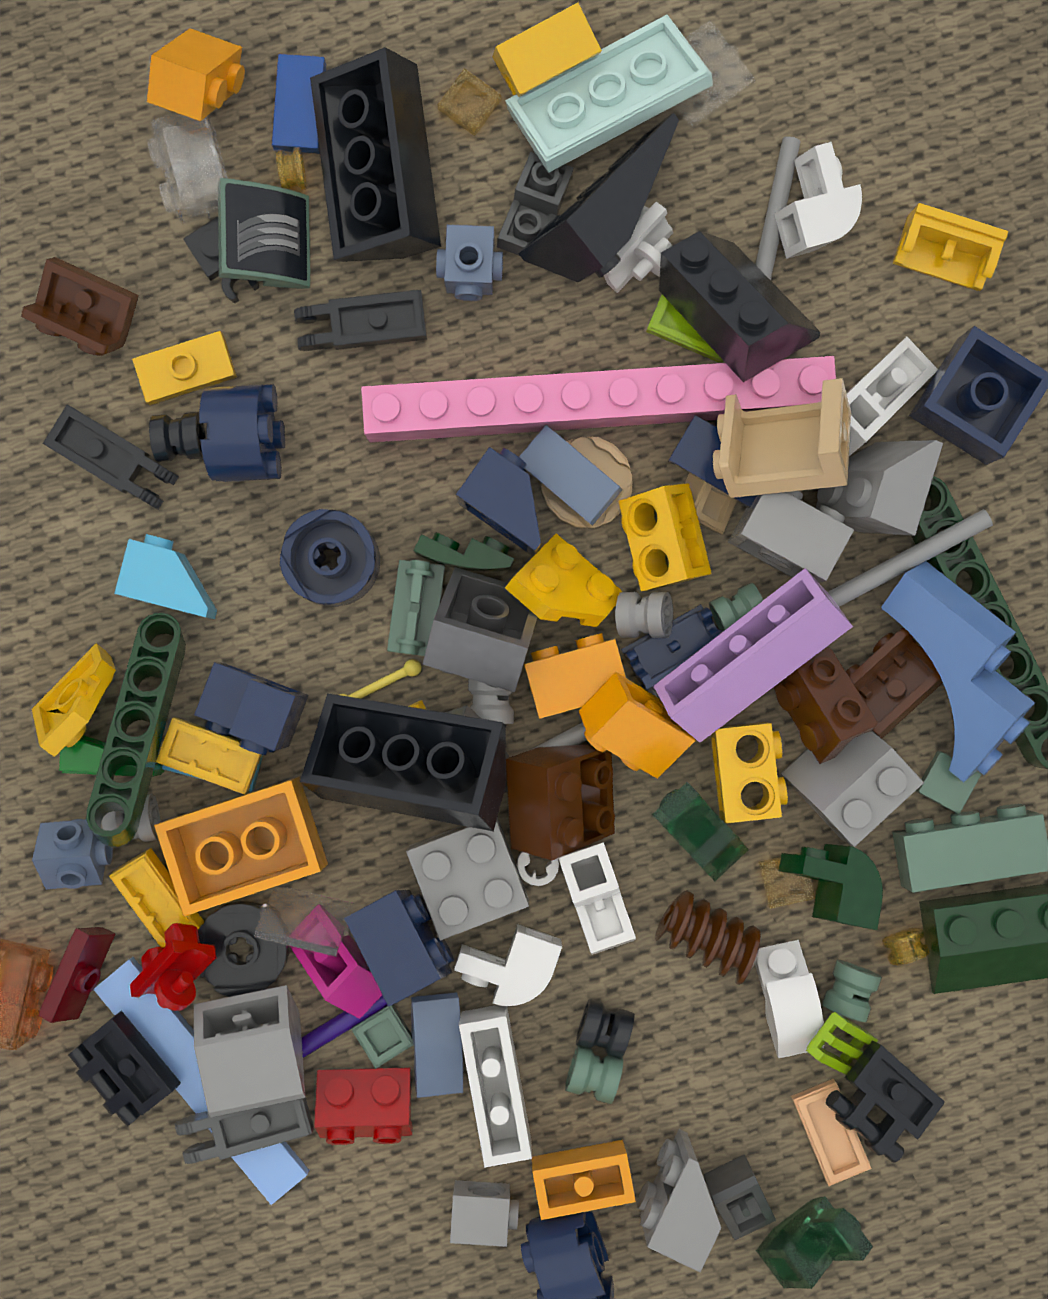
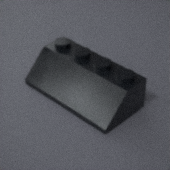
M384 47L310 77L333 259L338 262L404 259L441 247L418 65Z
M327 693L300 782L320 799L494 832L506 786V725L498 721Z

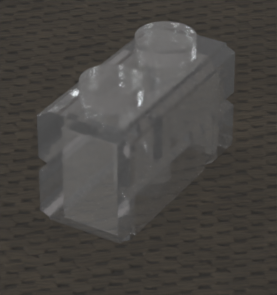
M173 114L154 119L151 125L155 138L148 139L147 142L155 167H162L166 183L159 184V191L166 211H174L182 224L218 216V182L220 178H227L211 117L208 115L202 121H198L181 114L177 116Z

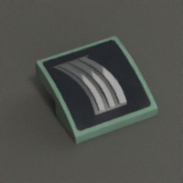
M220 178L218 182L219 278L263 281V286L310 288L309 196L272 185Z

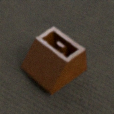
M591 744L538 747L506 758L511 849L552 861L615 834L611 752L608 750L600 752Z

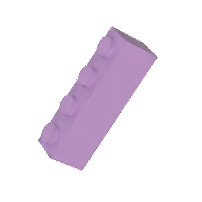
M804 568L653 687L670 718L698 742H702L853 626L830 594Z

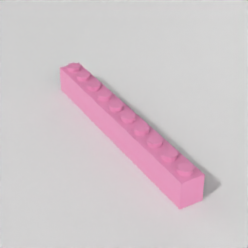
M834 356L782 359L745 382L726 363L363 386L361 391L364 434L369 442L539 432L545 425L554 431L691 422L695 415L705 421L717 420L719 414H724L726 396L736 394L741 409L745 412L821 402L823 381L836 379Z

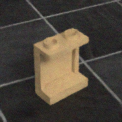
M843 378L824 380L822 384L821 402L745 412L741 409L736 394L726 396L724 414H719L717 418V429L721 446L720 450H715L713 453V467L716 478L724 480L730 498L847 485L851 410Z

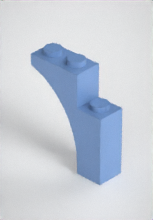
M925 561L903 575L881 608L900 623L922 646L942 679L951 704L954 720L955 742L949 771L964 783L977 770L981 774L986 775L1003 756L997 750L1004 740L1012 744L1030 724L1024 716L1035 702L996 672L1010 655L1011 651L1005 646L1016 632Z

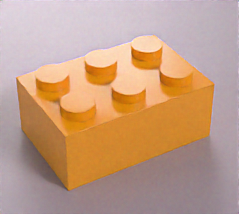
M300 776L154 825L183 916L321 872L328 865L303 785L300 782Z

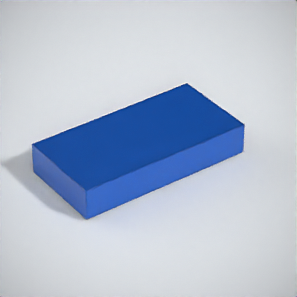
M278 54L272 135L274 151L320 154L310 77L326 71L324 57Z

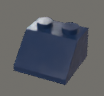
M489 447L456 493L459 505L528 554L534 556L540 550L541 539L530 476L526 473V469H524L527 464L506 448H503L498 453Z

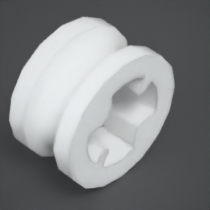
M520 852L518 855L517 868L519 875L530 885L542 886L548 884L558 873V858L546 864V874L536 876L535 870L531 875L525 869V866L530 863L529 854Z

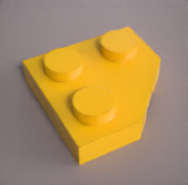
M557 533L525 564L505 587L507 591L540 620L557 622L561 617L579 619L581 625L597 627L616 606L618 595L620 592H623L607 575L601 573L573 545L567 543Z
M97 643L32 708L39 746L54 757L65 746L72 747L81 739L85 733L86 724L92 717L106 688L113 680L116 669L111 655ZM58 709L55 713H54V712H47V711H51V710Z

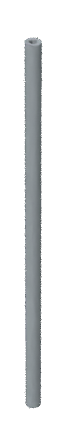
M982 509L828 591V593L840 607L993 526V522L987 511ZM654 687L646 690L659 698ZM583 722L533 749L538 747L580 745L587 741L584 736L586 729Z

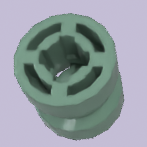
M749 583L738 588L736 595L732 596V601L721 596L710 601L709 607L719 630L725 631L761 603L763 598L757 587L753 583Z
M837 960L832 973L835 982L833 988L826 991L822 1005L847 1018L867 1022L871 1011L869 999L871 993L878 990L882 977L866 968L843 960Z
M577 1045L568 1071L565 1091L580 1095L584 1092L590 1093L592 1090L597 1101L612 1104L622 1075L623 1058L619 1059L607 1055L600 1060V1057L595 1055L591 1048L588 1049Z

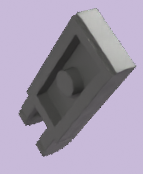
M306 1097L210 1117L208 1112L205 1111L185 1117L175 1123L176 1133L179 1136L211 1128L214 1140L197 1143L185 1149L182 1153L185 1164L197 1163L216 1157L222 1160L312 1134L314 1130Z

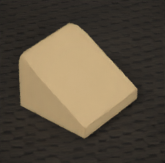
M689 473L685 484L689 483L700 526L723 535L737 500L730 498L729 495Z

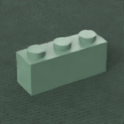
M1010 804L997 807V815L980 818L979 811H967L960 814H951V822L934 825L931 818L906 821V830L892 832L901 887L914 893L1048 871V839L1044 815L1026 810L1025 804Z

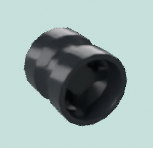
M199 412L184 413L181 418H176L175 420L167 414L152 415L150 417V444L153 456L157 462L172 461L178 454L180 456L185 455L190 460L203 459L200 439H206L204 423H199Z
M589 999L578 1028L576 1045L588 1049L598 1046L604 1048L607 1055L619 1059L623 1058L631 1037L635 1014L624 1009L614 1012L606 1009L602 1002Z

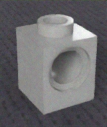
M455 1180L450 1243L507 1247L508 1229L517 1230L519 1200L510 1199V1184Z

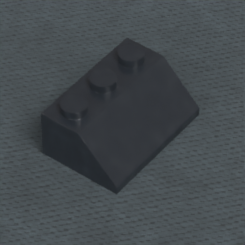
M699 231L661 252L659 291L743 382L820 337V331L734 242Z

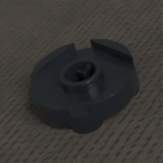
M248 901L226 904L208 916L198 930L199 942L201 944L214 945L216 959L200 976L202 978L205 977L215 987L214 990L224 996L232 997L265 990L277 980L286 966L289 956V939L286 929L275 912L268 910L260 904ZM238 937L246 938L247 944L253 946L254 952L247 955L246 961H239L238 954L230 952L229 946L236 944Z

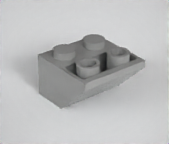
M287 985L194 1004V1050L210 1117L305 1098L300 1013Z
M679 1129L673 1141L666 1139L657 1158V1166L661 1168L654 1183L647 1181L642 1187L637 1200V1208L640 1209V1225L643 1226L647 1247L701 1273L721 1230V1225L688 1133Z

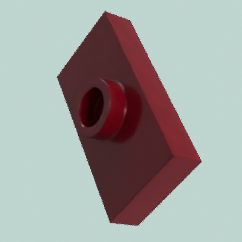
M103 927L76 928L38 1016L50 1023L79 1019L90 992L94 990L100 980V969L116 935L114 932Z

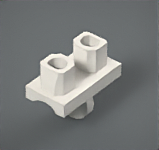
M657 202L650 208L644 206L631 239L617 253L621 261L604 275L607 284L617 293L633 276L641 281L651 271L660 277L661 252L672 247V244L667 239L673 234V230L665 218L667 214L666 208Z

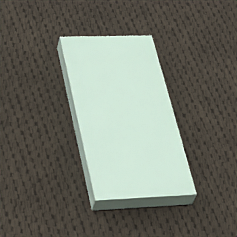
M668 15L601 49L602 51L599 55L574 66L528 91L526 94L520 97L516 94L505 100L512 118L548 173L713 86L712 73Z

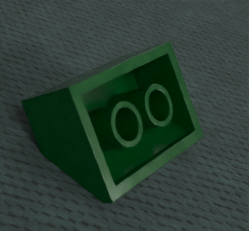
M1048 883L919 901L933 994L1048 978Z

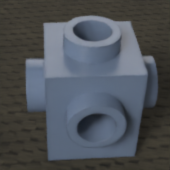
M447 224L446 249H437L436 277L444 278L446 292L455 294L454 297L463 301L481 300L483 295H493V280L502 281L503 252H494V226Z
M86 819L40 823L32 862L45 889H75L82 886L102 885L105 865H110L112 862L113 848L103 844L94 835Z

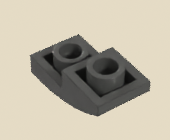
M530 152L515 188L514 200L498 236L497 248L519 255L518 253L558 215L574 167L564 164L548 173L537 154Z

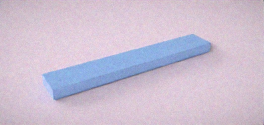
M132 957L96 986L94 991L114 1015L122 1010L181 1082L176 1090L196 1114L208 1112L194 1050V1030L178 1011L160 1007L155 994H144L139 998L131 997L130 984L142 972L141 965ZM287 1142L232 1156L233 1160L271 1205L305 1178L309 1172V1169Z

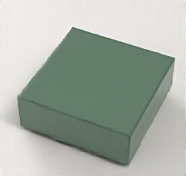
M937 751L921 779L924 783L916 792L946 809L960 814L981 773L976 771L963 783L949 771L952 757Z
M394 1005L384 1007L351 1028L375 1069L413 1046L412 1034Z

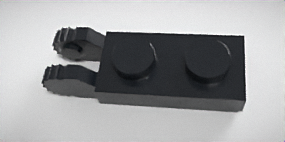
M421 290L328 300L329 303L294 309L295 321L310 324L316 321L331 319L332 332L306 334L297 338L298 350L300 351L330 349L333 347L339 350L427 340Z
M68 404L43 442L50 449L125 494L129 492L158 510L164 502L160 499L159 495L148 488L144 489L134 483L142 467L151 471L156 478L166 484L174 485L179 477L149 458L150 454Z

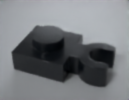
M218 217L183 238L210 281L219 276ZM222 278L223 292L230 301L237 303L239 299L233 291V286L239 279ZM247 280L255 291L259 289L258 281Z

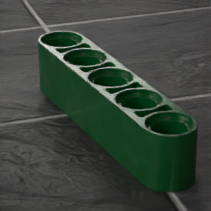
M166 613L148 615L141 621L138 627L87 807L86 821L89 828L103 844L110 847H120L127 844L134 838L138 830L185 655L186 644L179 623L173 616ZM169 634L173 636L172 641L166 646L155 647L150 645L157 635ZM158 677L162 679L160 685L155 690L142 691L138 689L140 683L145 678ZM144 720L150 723L148 730L143 735L137 737L126 735L129 725L133 722ZM125 765L137 767V773L132 780L126 783L114 781V775L120 767ZM112 811L125 813L124 820L118 828L114 830L101 829V821L107 813Z

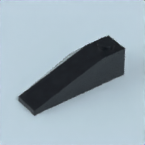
M672 113L647 131L608 168V172L576 197L577 202L570 206L562 215H557L518 253L525 262L575 282H580L593 273H596L601 278L611 271L621 261L617 253L631 239L678 125L679 119Z

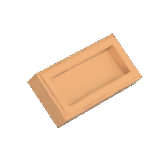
M834 1079L791 1096L828 1186L872 1169L857 1132L854 1129L847 1130L835 1119V1112L826 1105L828 1095L835 1090L840 1091Z

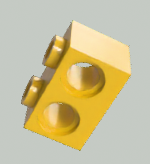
M689 483L662 486L618 501L622 514L621 524L624 532L627 534L633 558V572L638 579L641 592L671 586L712 574ZM655 510H656V513H657V523H656L655 518H654V511H655ZM666 555H667V557H668L669 567H667V565H666V561H665V556H666Z
M768 722L720 727L710 735L720 820L724 823L781 818V805H787L788 796L784 777L777 776L776 759L782 758V742L779 731H772V723ZM752 735L758 743V751L752 759L742 761L736 753L737 742L743 736ZM758 782L762 786L763 797L757 805L747 807L742 802L741 792L748 783Z

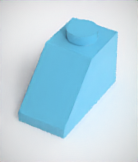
M148 534L145 536L144 543L131 539L128 540L114 594L215 619L216 607L185 554L172 550L174 541Z

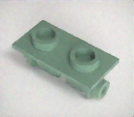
M399 560L387 651L425 656L433 620L441 601L444 565L430 564V562L420 560Z

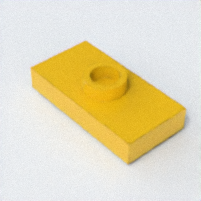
M221 331L132 359L145 401L149 405L237 378L224 335Z
M174 717L170 722L156 763L245 795L249 791L262 755L240 747V740L218 734L202 726Z
M152 848L147 849L118 867L109 875L160 947L166 946L164 932L172 924L193 925L197 929L204 924V920L198 912L183 916L170 873Z

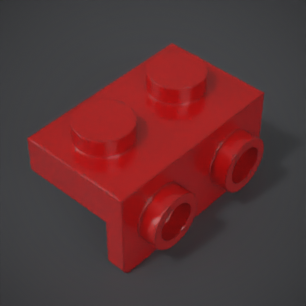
M411 1069L317 1070L314 1128L319 1137L326 1138V1143L349 1145L355 1142L356 1137H373V1142L395 1144L401 1142V1136H412Z

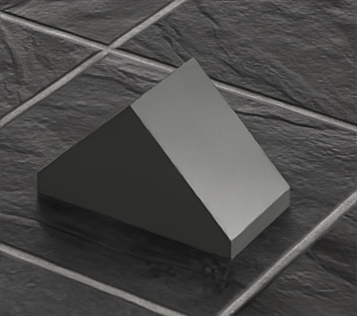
M745 1154L703 1174L713 1202L734 1240L776 1221Z

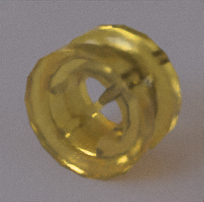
M300 147L293 148V152L290 154L285 153L283 149L276 150V162L281 188L290 190L291 187L297 186L300 190H307L305 166Z
M908 928L882 939L883 947L889 948L891 951L887 957L891 965L911 963L926 957L930 953L928 945L921 942V939L924 937L923 929Z

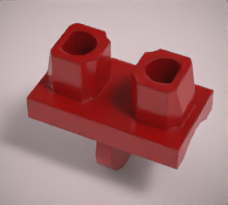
M174 923L164 932L166 946L148 949L141 957L142 972L131 982L130 990L131 997L139 998L144 994H155L160 1007L181 1011L194 1001L196 988L193 981L216 959L214 945L201 944L199 942L196 926Z

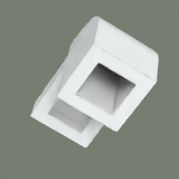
M832 142L814 146L794 159L804 199L794 201L774 213L786 259L816 251L843 237L852 229L859 217L862 205L861 186L859 184L847 188L843 187L842 166L839 159L835 156Z
M604 842L559 857L558 859L591 954L593 955L636 940Z
M517 924L506 959L462 944L454 970L462 973L461 979L472 985L488 987L489 982L496 984L493 1004L500 1006L524 1004L537 997L550 982L562 949V942L560 938Z
M799 940L759 948L755 966L765 997V1014L777 1057L783 1058L807 1053L806 1047L823 1026L824 1021L812 973L808 972Z

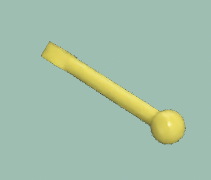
M409 659L405 662L403 668L349 695H339L362 699L406 676H418L422 670L421 663L416 659Z

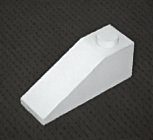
M908 337L903 339L846 393L851 410L849 456L866 443L938 370Z

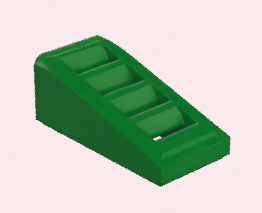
M83 735L72 747L65 746L60 751L59 771L70 774L97 775L106 742ZM155 763L152 777L164 773L165 770L162 769V764ZM133 765L122 766L116 771L115 775L135 776L137 767Z

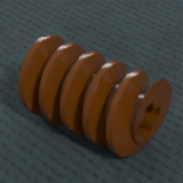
M688 890L683 891L672 901L658 925L655 940L658 941L666 932L671 933L670 949L674 950L684 940L688 942L686 949L687 958L691 959L701 949L704 951L702 966L707 968L718 958L721 960L719 975L724 977L734 967L737 969L735 983L738 985L742 984L757 959L760 948V929L752 925L744 930V922L737 916L727 922V912L722 908H717L710 914V903L705 899L699 900L693 906L694 894Z

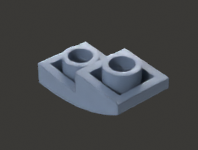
M547 425L544 426L519 456L527 464L525 469L592 526L623 490Z
M457 992L411 997V1033L414 1045V1083L417 1098L463 1093V1056L459 1029L460 1007Z

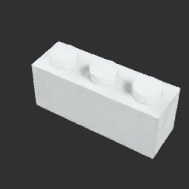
M494 1005L462 1011L459 1029L484 1167L532 1159V1140L507 1006Z

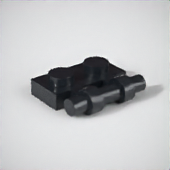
M122 1010L68 1054L79 1068L76 1074L84 1083L89 1080L106 1101L103 1106L111 1116L116 1113L127 1127L181 1084Z
M873 1040L845 1076V1079L857 1088L851 1098H846L840 1091L835 1090L826 1099V1105L835 1112V1119L847 1130L854 1129L864 1138V1144L873 1153L879 1156L884 1155L893 1163L899 1161L904 1155V1148L896 1142L902 1132L905 1131L918 1140L945 1103L942 1098L886 1048ZM874 1105L886 1114L881 1123L876 1124L867 1116Z

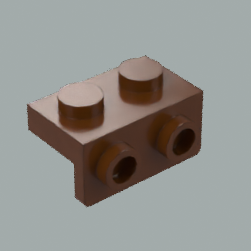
M57 257L46 259L35 303L24 306L21 317L35 323L36 329L42 333L51 336H64L77 342V347L88 354L103 356L124 346L139 295Z
M904 627L895 635L891 632L882 637L873 648L874 654L861 666L854 664L846 670L849 678L877 720V726L872 731L881 739L943 683L927 653L913 641V636Z
M830 647L824 648L773 687L778 703L789 713L800 731V737L804 746L812 751L819 764L835 758L853 738L865 734L877 726V720Z

